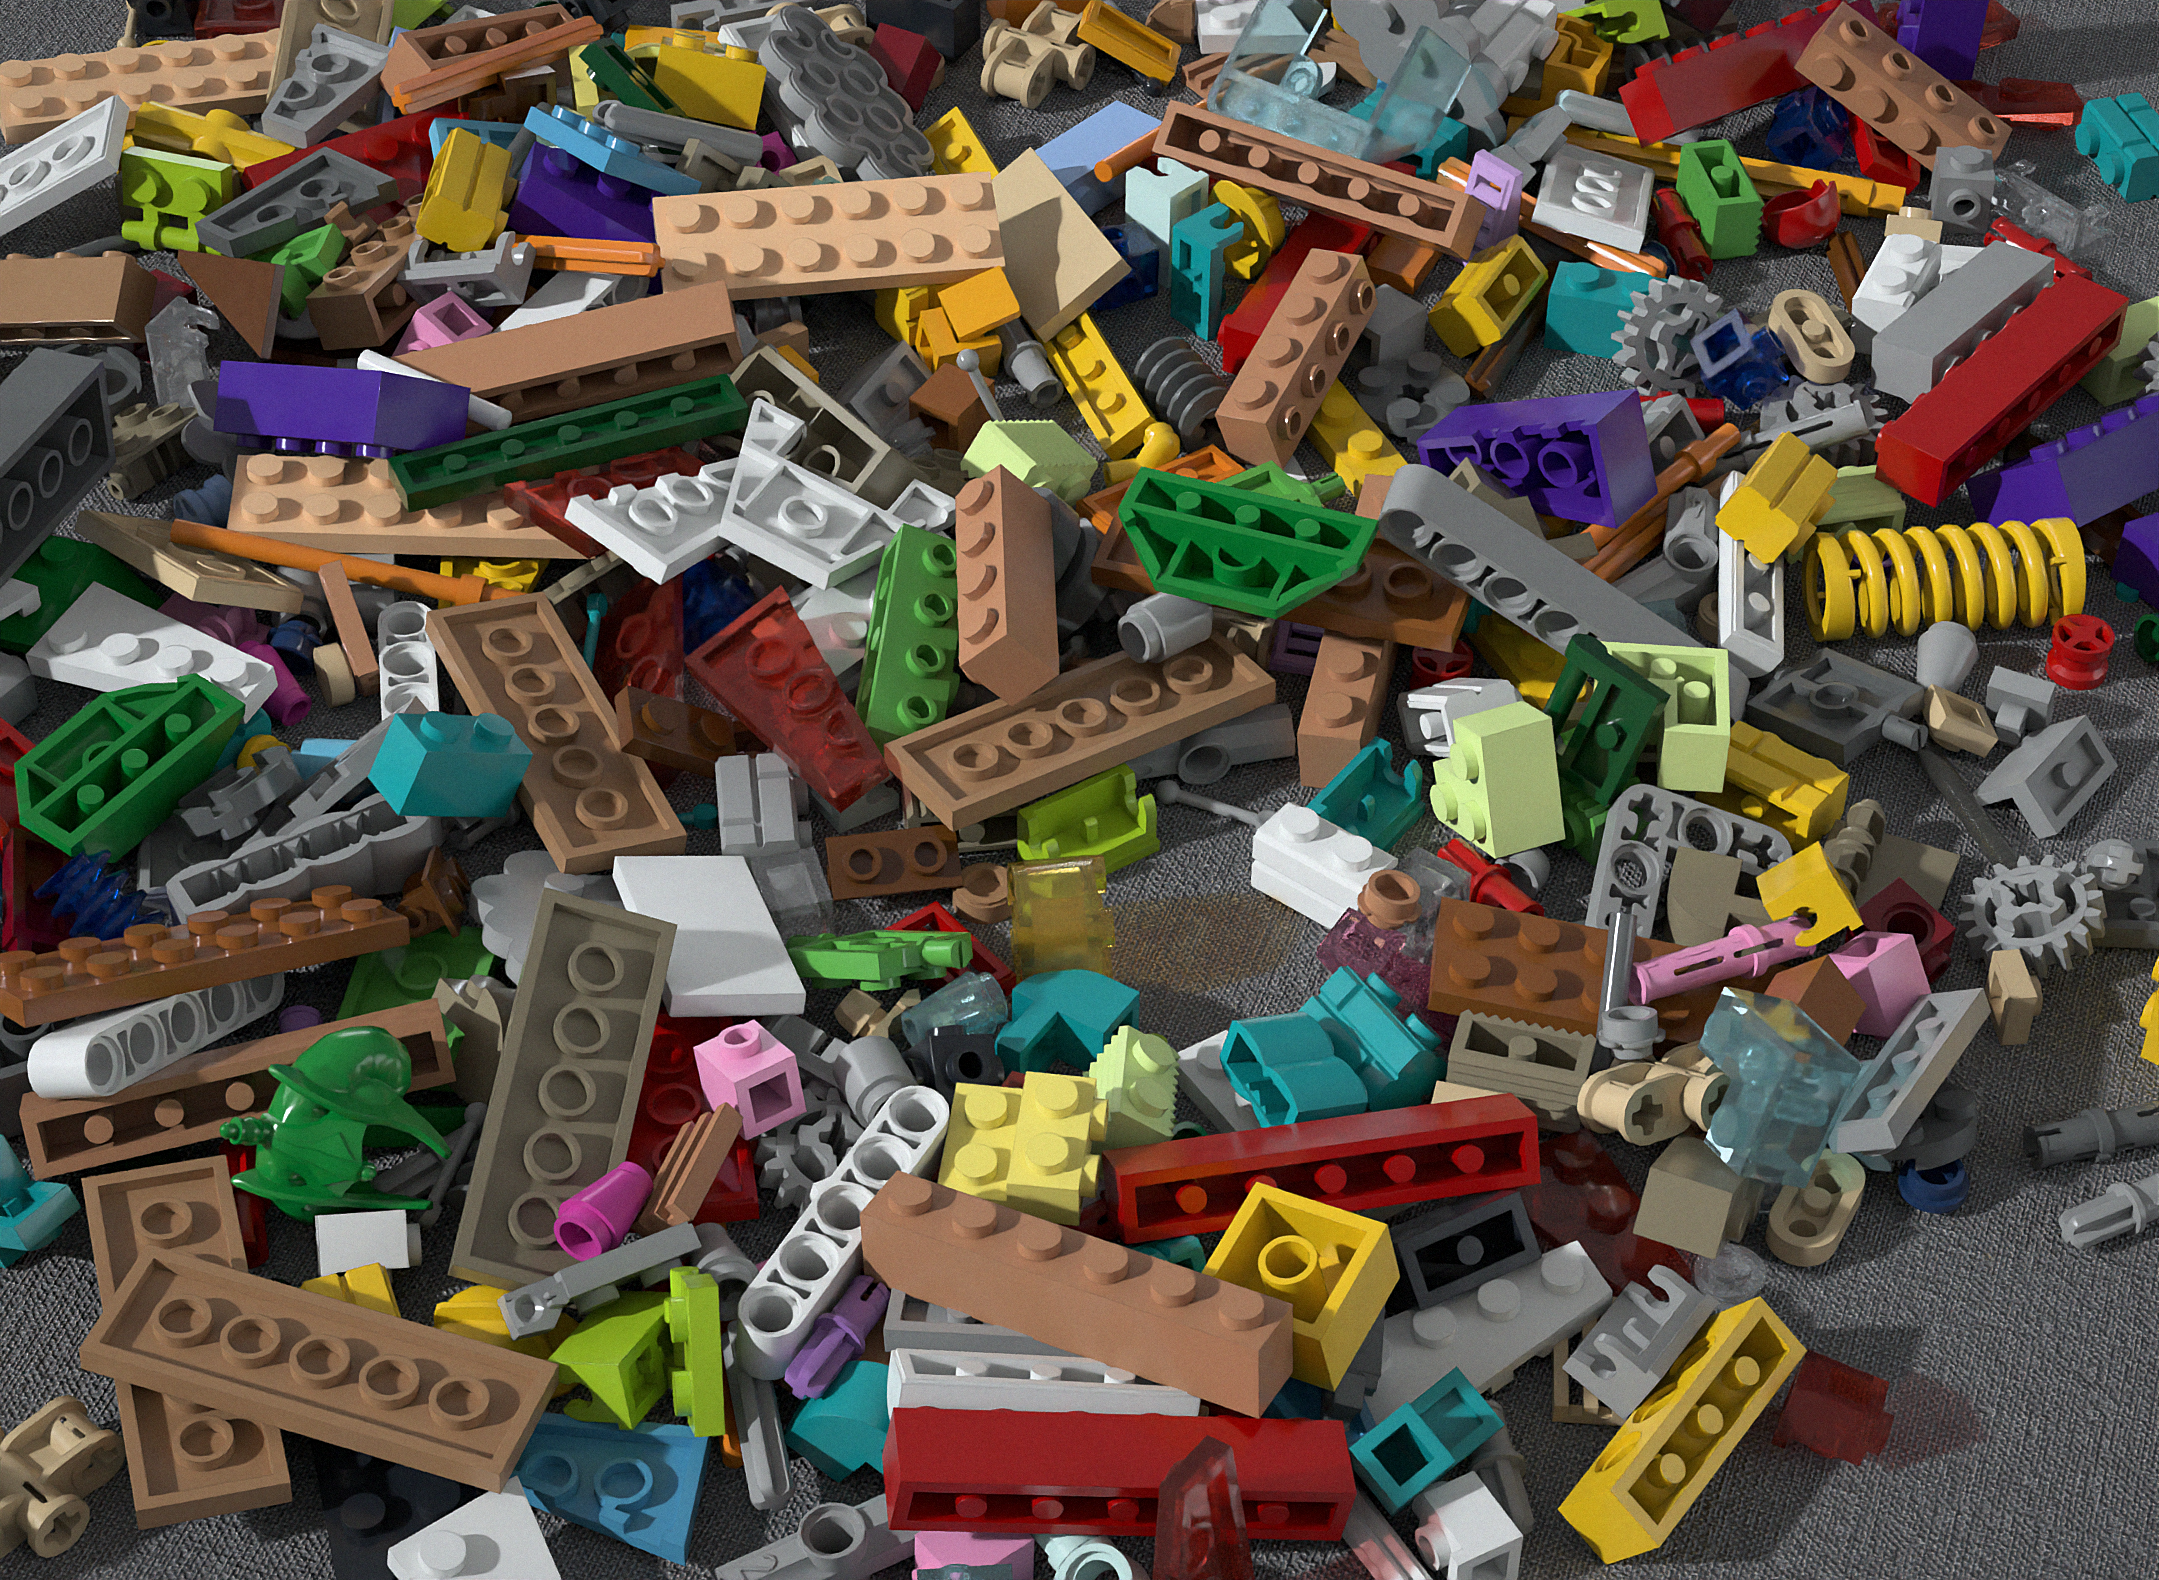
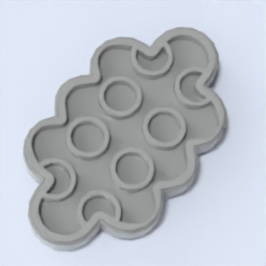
M1331 0L1332 13L1338 24L1347 34L1359 41V53L1365 67L1375 77L1388 84L1391 93L1467 125L1469 128L1467 154L1474 157L1475 153L1482 149L1490 152L1505 142L1507 136L1506 125L1498 108L1505 102L1509 93L1507 80L1499 66L1488 56L1480 52V37L1475 26L1463 14L1450 8L1449 0Z
M794 5L781 8L771 22V33H769L759 47L758 55L766 69L781 82L779 94L782 101L792 112L805 121L804 130L815 148L837 164L854 168L863 181L923 177L924 173L934 162V150L924 134L912 125L913 113L910 106L899 94L888 87L887 75L878 61L863 49L846 42H841L831 27L810 10Z
M521 851L510 855L505 860L503 874L479 878L471 885L468 903L469 914L479 924L483 925V945L491 953L506 959V974L518 985L538 899L543 888L547 887L626 910L612 876L592 875L590 873L575 876L560 873L548 851Z

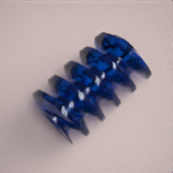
M108 849L90 855L82 851L33 893L37 900L55 893L60 895L51 911V916L55 920L73 913L78 915L69 931L71 938L83 937L94 933L95 938H99L101 942L124 937V930L128 927L140 924H160L165 916V912L162 909L140 915L138 911L148 893L144 889L126 895L120 892L130 873L126 869L108 875L102 872L112 854Z

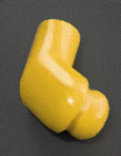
M1164 422L1153 423L1144 431L1143 442L1145 445L1136 458L1105 462L1103 476L1106 487L1109 488L1135 477L1141 466L1154 469L1175 460L1180 453V439L1174 433L1173 428Z

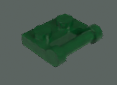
M1577 633L1571 637L1564 655L1567 658V662L1542 712L1552 718L1558 775L1606 807L1614 803L1621 795L1671 695L1610 655L1606 646L1596 638ZM1590 675L1599 682L1568 745L1563 743L1560 733Z

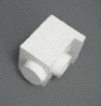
M406 1210L315 1216L318 1278L379 1262L382 1266L385 1265L390 1283H393V1268L421 1266L419 1223L406 1224Z
M1475 1471L1449 1482H1435L1414 1499L1412 1510L1420 1520L1419 1528L1415 1531L1416 1545L1422 1559L1431 1570H1440L1447 1580H1517L1523 1535Z

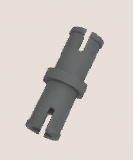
M2156 1100L2135 1105L2134 1107L2110 1111L2094 1107L2082 1110L2080 1112L2081 1116L2069 1120L2026 1126L2023 1132V1146L2026 1157L2030 1158L2039 1155L2038 1157L2031 1158L2030 1164L2034 1169H2041L2062 1162L2091 1158L2093 1163L2108 1161L2112 1159V1153L2138 1147L2159 1145V1114L2153 1115L2159 1112V1102Z

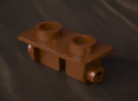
M945 824L825 838L828 858L827 879L829 891H832L833 902L963 887L956 831L952 832Z
M436 844L430 849L425 868L411 874L404 882L402 900L395 912L408 918L411 938L422 937L444 925L448 928L453 939L460 935L465 911L467 910L468 899L466 894L470 893L471 886L459 862L454 857L445 860Z

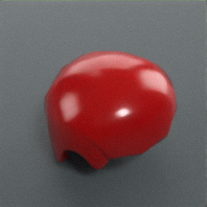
M1817 179L1810 190L1797 189L1777 194L1762 207L1763 215L1760 217L1762 224L1759 226L1764 236L1770 242L1782 247L1796 250L1819 244L1828 238L1840 223L1841 202L1835 181H1830L1829 186H1827L1822 179Z

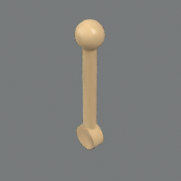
M126 0L129 14L124 36L118 40L117 47L137 48L138 45L134 37L139 16L136 9H132Z

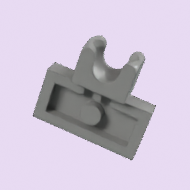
M1557 104L1526 118L1504 145L1491 150L1489 153L1523 172V189L1537 172L1533 166L1541 159L1544 162L1549 161L1565 144L1567 137L1562 132L1571 123L1573 118Z

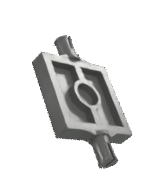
M1825 647L1805 662L1790 667L1776 666L1768 674L1748 678L1749 682H1754L1766 689L1745 703L1746 724L1762 731L1774 733L1781 740L1788 741L1843 766L1880 740L1886 741L1889 739L1910 748L1912 751H1918V747L1922 748L1926 743L1928 737L1927 727L1909 721L1911 717L1925 708L1924 687Z

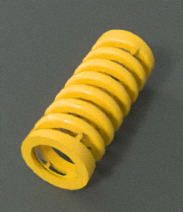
M2066 517L2038 519L2029 527L2021 521L2009 520L2001 524L1997 529L1989 523L1977 522L1965 531L1958 525L1944 524L1935 530L1934 533L1926 527L1912 526L1902 535L1894 529L1880 528L1871 537L1859 530H1849L1840 536L1838 541L1835 539L1834 533L1814 532L1804 546L1801 574L1803 605L1810 633L1819 642L1848 640L1853 634L1855 626V596L1852 580L1858 578V606L1863 631L1872 639L1883 636L1887 629L1889 613L1887 584L1882 565L1886 551L1892 561L1889 584L1891 617L1895 630L1904 637L1912 636L1917 631L1920 622L1921 604L1924 622L1928 629L1937 622L1951 621L1952 609L1954 608L1957 623L1967 627L1971 632H1975L1981 626L1984 606L1991 626L1997 630H2007L2013 624L2016 606L2023 625L2029 628H2038L2043 624L2048 608L2050 625L2054 626L2064 616L2082 614L2086 592L2084 549L2076 525L2070 518ZM2013 543L2018 549L2015 574L2009 553ZM1981 545L1987 553L1984 578L1977 555ZM1949 548L1955 554L1952 586L1946 560ZM1918 549L1924 559L1921 574V602L1918 575L1914 562ZM1855 554L1859 560L1860 569L1850 570V564ZM1820 558L1825 574L1826 592H1817V571ZM2056 567H2058V571H2059L2060 587H2061V596H2060V592H2059V588H2058ZM1826 599L1824 617H1822L1819 602H1823Z

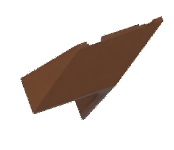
M180 249L178 251L177 261L260 358L307 366L337 368L338 359L359 358L361 353L367 349L383 356H392L413 318L412 316L382 346L324 350L319 337L308 340L281 338L275 334L285 273L284 265Z

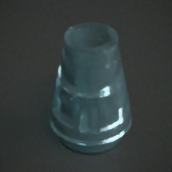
M967 971L913 1006L912 1009L904 1011L901 1015V1023L904 1034L913 1047L925 1039V1032L927 1030L946 1025H963L966 1027L967 1035L994 1034L997 1025L1007 1020L1008 1008L1000 985L990 973L983 972L976 975L973 972Z

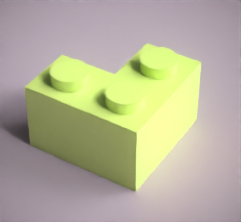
M1600 641L1606 646L1610 655L1671 695L1647 742L1649 745H1657V787L1671 790L1722 793L1731 736L1728 649ZM1596 679L1594 681V690L1599 682Z
M1519 701L1453 719L1455 743L1450 746V758L1433 762L1436 785L1431 787L1430 799L1434 813L1439 821L1495 859L1565 839L1552 718L1528 703Z

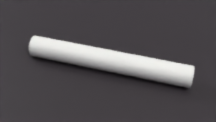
M369 349L364 350L357 361V368L362 370L386 371L442 382ZM470 394L467 419L495 431L509 428L512 421V413L509 410Z

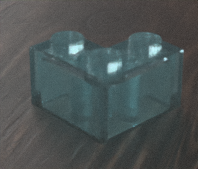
M1725 986L1713 1013L1706 1021L1704 1033L1697 1046L1731 1079L1720 1107L1712 1117L1711 1126L1704 1142L1738 1176L1805 1189L1863 1064L1791 1000Z

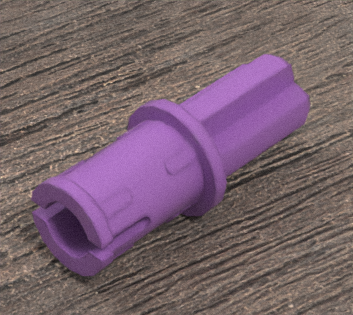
M866 1275L857 1276L849 1284L848 1290L832 1311L821 1314L816 1318L812 1337L785 1370L784 1380L793 1388V1395L802 1400L806 1399L807 1396L814 1399L820 1398L848 1361H856L865 1352L866 1344L864 1339L888 1310L891 1294L884 1284L880 1282L865 1301L862 1296L870 1287L874 1278Z

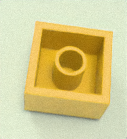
M1256 1182L1201 1272L1205 1275L1293 1304V1372L1290 1377L1335 1392L1400 1278L1388 1224Z

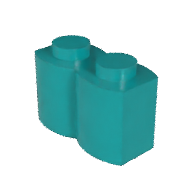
M1300 1011L1232 1020L1219 1056L1220 1062L1234 1090L1242 1098L1252 1103L1254 1113L1261 1128L1364 1114L1368 1099L1363 1081L1344 1060L1334 1056V1048L1330 1036L1311 1015Z

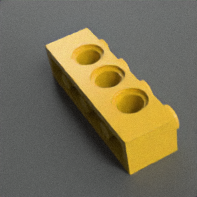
M1761 1296L1709 1316L1662 1379L1641 1401L1559 1506L1558 1511L1606 1565L1659 1548L1807 1352L1806 1348Z

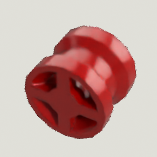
M2070 614L2060 618L2054 624L2051 638L2053 647L2048 652L2045 670L2048 677L2056 684L2072 690H2091L2100 686L2106 679L2109 663L2107 657L2113 650L2115 634L2111 626L2104 620L2086 614Z
M1457 639L1452 653L1415 646L1411 657L1412 670L1414 672L1409 681V691L1421 687H1432L1433 684L1454 678H1469L1474 662L1473 652L1470 647Z

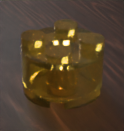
M1103 854L1030 859L1008 863L1007 901L1008 907H1011L1012 928H1009L1016 985L1038 973L1083 969L1097 972L1113 979L1110 948H1115V928L1112 908H1103L1101 894H1106L1107 890Z

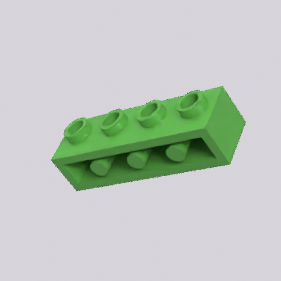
M903 523L881 555L847 751L848 758L873 766H885L884 744L944 721L946 710L950 708L955 699L960 675L953 672L954 659L959 655V628L957 616L956 541Z

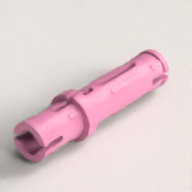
M1800 914L1792 916L1788 920L1758 928L1751 924H1744L1730 930L1727 937L1683 948L1644 962L1632 963L1628 998L1636 1006H1641L1655 999L1668 997L1691 989H1698L1702 986L1739 975L1744 979L1762 976L1766 973L1769 966L1814 954L1816 944L1801 947L1797 946L1794 940L1802 930L1811 929L1812 924L1805 916ZM1760 944H1763L1765 947L1760 952L1739 958L1734 957V952ZM1718 957L1722 958L1721 963L1717 961ZM1702 961L1706 964L1705 968L1678 976L1674 974L1675 969Z

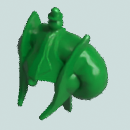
M371 1025L356 1026L323 1036L300 1054L291 1067L282 1064H271L268 1068L269 1073L281 1083L275 1092L268 1112L262 1113L260 1119L251 1116L243 1119L234 1117L230 1123L225 1122L220 1126L219 1133L224 1139H229L233 1145L253 1146L258 1144L256 1149V1168L233 1176L230 1181L234 1186L270 1199L281 1213L295 1221L308 1226H315V1216L358 1213L363 1208L432 1210L433 1201L403 1194H388L374 1189L373 1178L377 1175V1169L374 1163L368 1162L362 1147H418L420 1142H424L447 1160L453 1152L442 1137L458 1129L459 1126L466 1124L464 1113L469 1105L407 1104L402 1098L411 1087L412 1067L411 1058L406 1046L385 1028Z

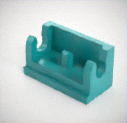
M1217 202L1173 225L1170 316L1207 342L1216 338V333L1219 331L1225 315L1233 314L1239 304L1231 305L1228 309L1221 311V303L1226 300V290L1222 288V276L1225 275L1223 250L1242 238L1244 223L1237 222L1232 224L1231 227L1224 229V222L1229 218L1230 208L1221 202Z
M1375 736L1306 808L1313 810L1318 816L1351 834L1367 839L1372 846L1388 852L1425 813L1426 803L1421 801L1422 769L1416 760H1412L1403 772L1405 778L1398 776L1390 765V761L1393 758L1391 743Z

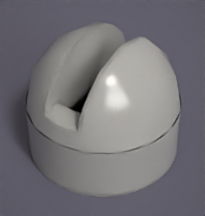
M1540 847L1500 857L1494 863L1505 866L1511 873V881L1531 899L1546 884L1549 877L1550 863L1547 855Z

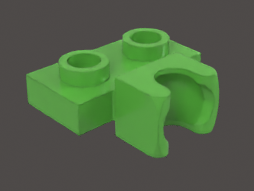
M331 223L249 254L244 259L285 266L278 313L288 307V314L292 319H295L303 313L307 305L305 298L313 292L307 282L310 285L323 282V276L326 273L337 268L336 261L347 239L335 223Z

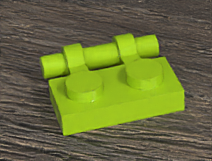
M131 146L121 152L123 205L143 209V221L127 218L122 226L123 239L139 242L141 248L156 252L170 248L226 256L200 243L194 223L233 201L232 164ZM169 214L188 217V229L169 226Z
M682 1266L671 1268V1296L664 1298L665 1322L670 1324L674 1351V1361L667 1364L668 1387L673 1389L675 1416L687 1417L688 1424L695 1438L725 1435L718 1285L710 1273L699 1274L698 1267Z

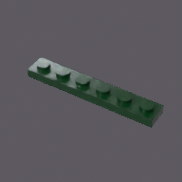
M724 373L387 458L389 479L408 513L746 427L749 422V407L728 374Z

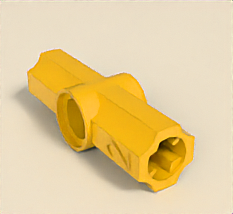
M153 100L149 103L143 102L140 106L132 132L134 146L232 164V169L238 170L239 178H241L245 167L302 149L262 133L252 131L242 118L227 110H211L205 117Z

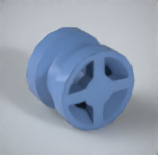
M217 474L204 481L202 489L197 491L185 489L173 496V507L176 517L227 529L233 486L224 476Z

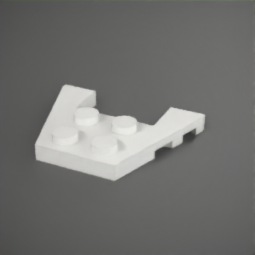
M757 398L751 410L718 535L825 591L880 563L881 555L903 523L934 534L952 526L956 522L955 499L914 479L888 510H883L784 459L785 455L800 440L805 422Z

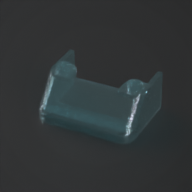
M1259 0L1212 85L1207 98V108L1210 112L1369 163L1382 165L1416 153L1430 143L1473 64L1429 27L1420 25L1368 121L1315 101L1322 87L1323 72L1321 67L1314 60L1305 56L1304 53L1328 10L1316 0Z

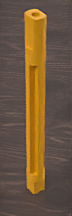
M1510 116L1504 144L1526 119L1525 117ZM1570 125L1562 132L1567 137L1566 143L1652 168L1655 171L1654 179L1677 183L1682 147L1680 145L1658 142L1641 148L1636 137ZM1739 156L1761 199L1770 200L1777 194L1797 189L1810 190L1815 180L1822 179L1827 186H1829L1830 181H1835L1841 202V213L1865 218L1870 216L1887 219L1888 214L1899 215L1900 207H1904L1906 188L1877 183L1875 180Z

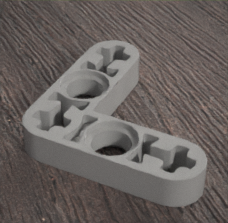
M1637 784L1630 786L1615 800L1607 813L1585 926L1608 930L1609 926L1607 925L1610 920V912L1619 913L1621 906H1626L1629 908L1624 912L1625 914L1638 916L1635 936L1650 938L1665 861L1674 864L1678 846L1696 849L1691 845L1686 836V826L1688 824H1700L1711 833L1714 840V849L1709 852L1726 856L1730 850L1735 852L1731 857L1743 859L1739 887L1748 890L1759 891L1756 877L1792 857V849L1788 840L1779 831L1767 825L1652 785ZM1638 806L1643 809V819L1650 823L1640 832L1637 841H1632L1629 839L1636 833L1638 815L1631 810ZM1756 847L1762 851V861L1769 864L1765 869L1758 867L1757 856L1749 853L1753 848ZM1616 860H1630L1640 868L1643 874L1642 887H1628L1617 878L1615 873Z

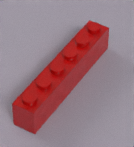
M1830 0L1817 6L1816 11L1818 14L1814 16L1810 7L1780 19L1782 27L1777 28L1773 19L1745 31L1747 39L1741 40L1739 33L1735 32L1709 43L1708 45L1711 50L1705 53L1702 44L1672 56L1674 64L1668 65L1665 57H1662L1634 69L1637 79L1618 88L1641 148L1817 86L1794 68L1813 35L1842 1L1881 29L1871 1L1857 0L1848 3L1847 0Z
M1358 150L1352 155L1354 158L1416 177L1417 166ZM1309 210L1302 223L1291 228L1286 244L1278 255L1272 254L1269 257L1264 273L1256 284L1251 283L1247 286L1241 304L1234 313L1226 314L1223 318L1217 337L1218 345L1223 347L1222 371L1238 375L1312 248L1361 255L1365 262L1386 234Z
M2070 271L2051 288H2043L2030 306L2020 314L2014 313L2002 330L1990 340L1984 339L1981 341L1967 360L1960 366H1952L1938 385L1927 394H1919L1910 409L1896 421L1890 420L1882 427L1875 442V452L1879 453L1874 478L1936 508L2120 344L2130 298Z
M1512 1093L1102 1151L1107 1219L1125 1244L1227 1230L1256 1182L1348 1212L1541 1184L1537 1115Z
M932 1406L917 1408L893 1407L882 1454L889 1530L1340 1541L1357 1495L1344 1424L1340 1420H1311L1304 1417L1257 1419L1238 1418L1232 1415L1216 1417L1171 1416L1159 1413H1145L1141 1415L1103 1414L1085 1411L1036 1412L1014 1411L1006 1408L968 1410L939 1409Z

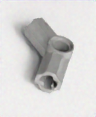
M1686 487L1678 494H1671L1667 503L1663 554L1610 585L1661 618L1675 610H1697L1700 601L1712 591L1718 563V526L1715 524V516L1720 511V501L1714 499L1709 494L1708 489Z

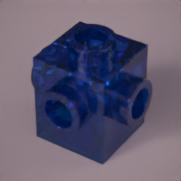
M1817 85L1803 94L1799 92L1789 94L1775 107V116L1765 144L1782 164L1818 170L1832 164L1844 152V143L1849 131L1847 111L1840 102L1830 98Z
M1135 221L1099 228L1132 270L1092 304L1096 310L1116 309L1128 303L1158 296L1160 249Z
M1737 307L1689 340L1702 368L1700 371L1701 379L1708 390L1719 400L1726 396L1742 411L1762 400L1770 392L1790 379L1780 358L1786 353L1780 338L1768 325L1759 328Z
M707 558L688 568L661 595L672 627L670 636L677 647L690 657L700 655L716 666L721 667L738 650L747 646V641L753 637L751 630L754 619L758 617L752 603L755 600L754 593L740 577L725 571Z

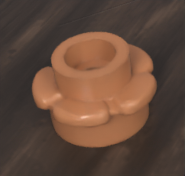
M1380 870L1373 873L1368 883L1363 886V893L1358 894L1357 905L1360 911L1366 915L1371 924L1383 930L1400 929L1405 922L1413 924L1420 918L1422 913V906L1418 904L1420 897L1418 883L1409 875L1396 870Z

